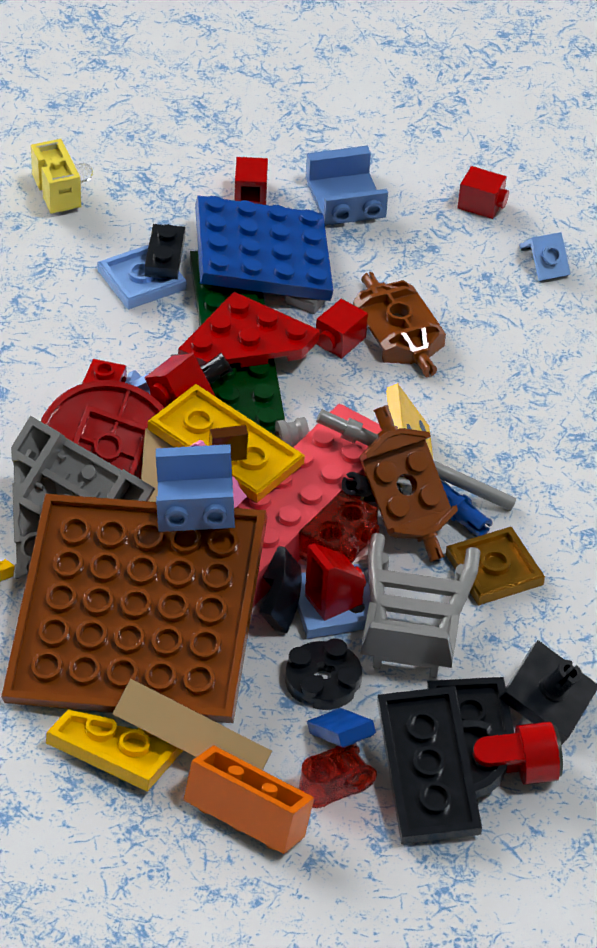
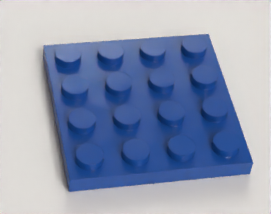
M197 195L195 214L200 284L331 301L334 290L323 213L309 209H290L280 205L255 204L247 200L235 201L222 199L217 196Z

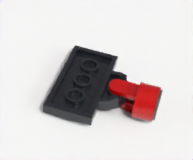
M455 686L378 694L377 696L401 844L481 835L482 824L477 798L488 795L501 784L506 773L519 772L524 785L558 781L559 777L563 774V754L557 727L552 722L516 725L515 733L499 735L491 728V723L478 719H461Z

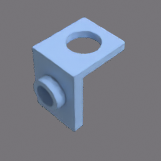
M562 232L532 237L519 244L520 249L531 247L539 281L565 277L571 274Z

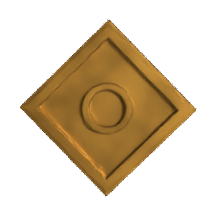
M512 526L446 546L445 555L455 570L459 564H464L467 548L475 547L480 550L478 574L470 590V594L478 606L544 585V574Z

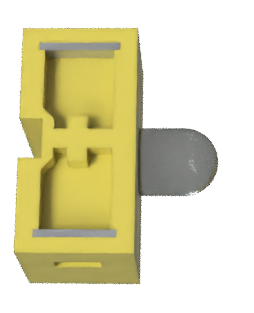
M62 139L32 144V176L39 191H43V199L50 213L81 207V183L87 182L92 178V167L86 163L74 165Z

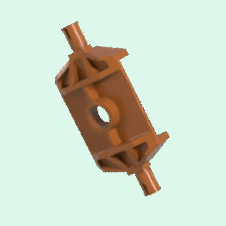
M369 272V275L365 273L361 281L367 289L358 293L353 300V305L368 313L367 326L383 349L382 361L384 363L418 364L425 377H429V374L433 376L437 372V367L433 364L430 357L445 346L446 333L413 285L404 280L385 284V282L379 283L373 272ZM398 313L399 315H401V316H403V317H398V316H395V315H393V314Z
M385 405L373 410L382 431L378 433L379 437L359 457L388 535L395 538L417 539L418 542L423 541L429 561L433 562L445 557L436 538L438 535L437 531L458 511L457 505L450 506L426 440L431 437L430 433L406 428L398 429L394 425L389 406ZM399 477H404L410 481L412 486L410 495H404L398 490L397 480Z

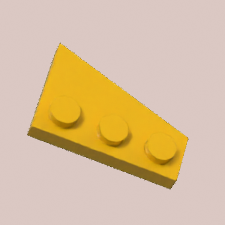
M67 710L46 733V744L147 792L183 752V750L140 728L137 730L118 726L112 718Z

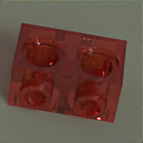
M340 492L299 531V559L307 562L308 545L316 543L344 554L353 563L357 555L370 544L371 535L379 533L378 508L344 492Z

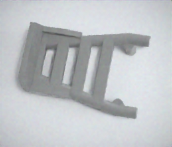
M374 533L371 535L367 555L370 602L360 654L374 656L373 668L381 669L382 661L430 668L429 677L437 678L439 666L452 668L459 617L477 577L481 552L475 547L466 549L464 564H459L456 567L454 580L389 571V556L383 552L385 536L380 533ZM384 587L452 597L449 604L386 595ZM386 611L441 619L438 627L388 620Z

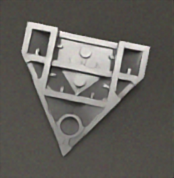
M30 415L11 447L14 464V483H12L14 542L16 543L17 563L15 564V579L28 574L45 494L148 501L156 488L124 469L121 470Z

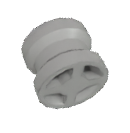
M305 417L296 418L294 422L287 423L285 420L275 422L276 437L292 447L309 433Z

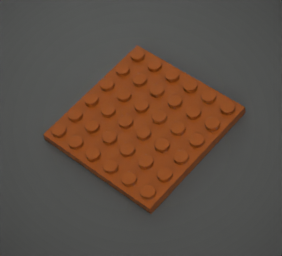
M45 494L1 696L4 703L113 713L130 679L215 722L234 723L266 530V510L234 508L235 528L159 532L156 502Z

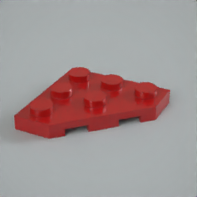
M233 292L178 348V355L194 353L200 366L209 362L219 353L224 355L229 364L240 363V367L268 364V359L286 356L288 361L301 360L320 340V330Z

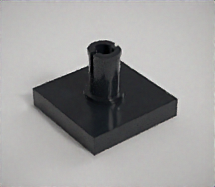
M537 640L526 654L499 699L531 723L552 722L558 729L562 745L570 737L596 693L597 683L583 674L579 666L576 665L574 667L572 661L563 659Z

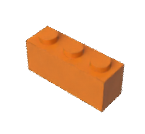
M213 745L192 760L183 801L197 807L201 812L212 815L227 823L236 831L243 832L257 839L268 848L285 854L305 837L315 797Z

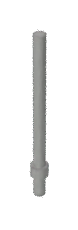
M321 409L316 420L317 423L341 433V438L352 443L358 441L370 446L379 437L378 434L362 428V423L352 418L345 420ZM434 461L441 480L509 511L513 509L516 502L515 497Z

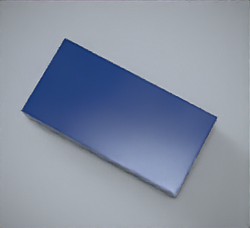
M338 708L306 721L310 734L342 748L374 736L376 733L372 719L343 708Z

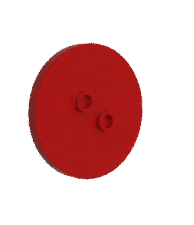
M97 380L77 385L61 394L48 407L41 422L117 468L124 469L141 479L145 428H148V420L164 409V407L148 392L134 385L114 380Z

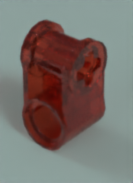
M356 743L344 748L337 745L335 748L310 756L304 760L301 767L299 790L315 797L312 808L325 807L349 795L361 793L374 783L377 771L372 765L365 763L359 755L360 748Z

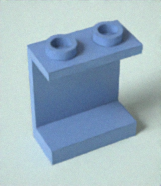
M368 145L307 153L305 178L319 213L324 215L325 226L386 217L388 191L387 189L377 190L369 173L371 152Z
M212 445L156 448L158 531L235 528L231 446Z

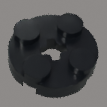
M337 638L328 641L310 642L300 647H295L289 652L286 665L285 683L287 690L300 703L302 699L313 703V708L331 710L345 706L354 698V693L361 686L362 666L358 657L351 650L347 649V644L343 640ZM326 671L330 673V678L324 679L322 675L314 674Z

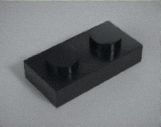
M153 224L145 262V277L178 279L186 227Z

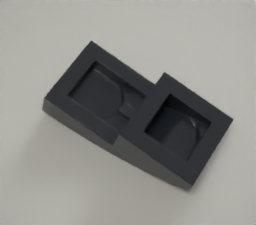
M278 546L263 576L271 588L259 613L275 631L288 633L300 599L302 573L301 566L285 547Z

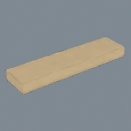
M130 679L113 712V715L195 757L215 745L263 770L272 753L268 748Z

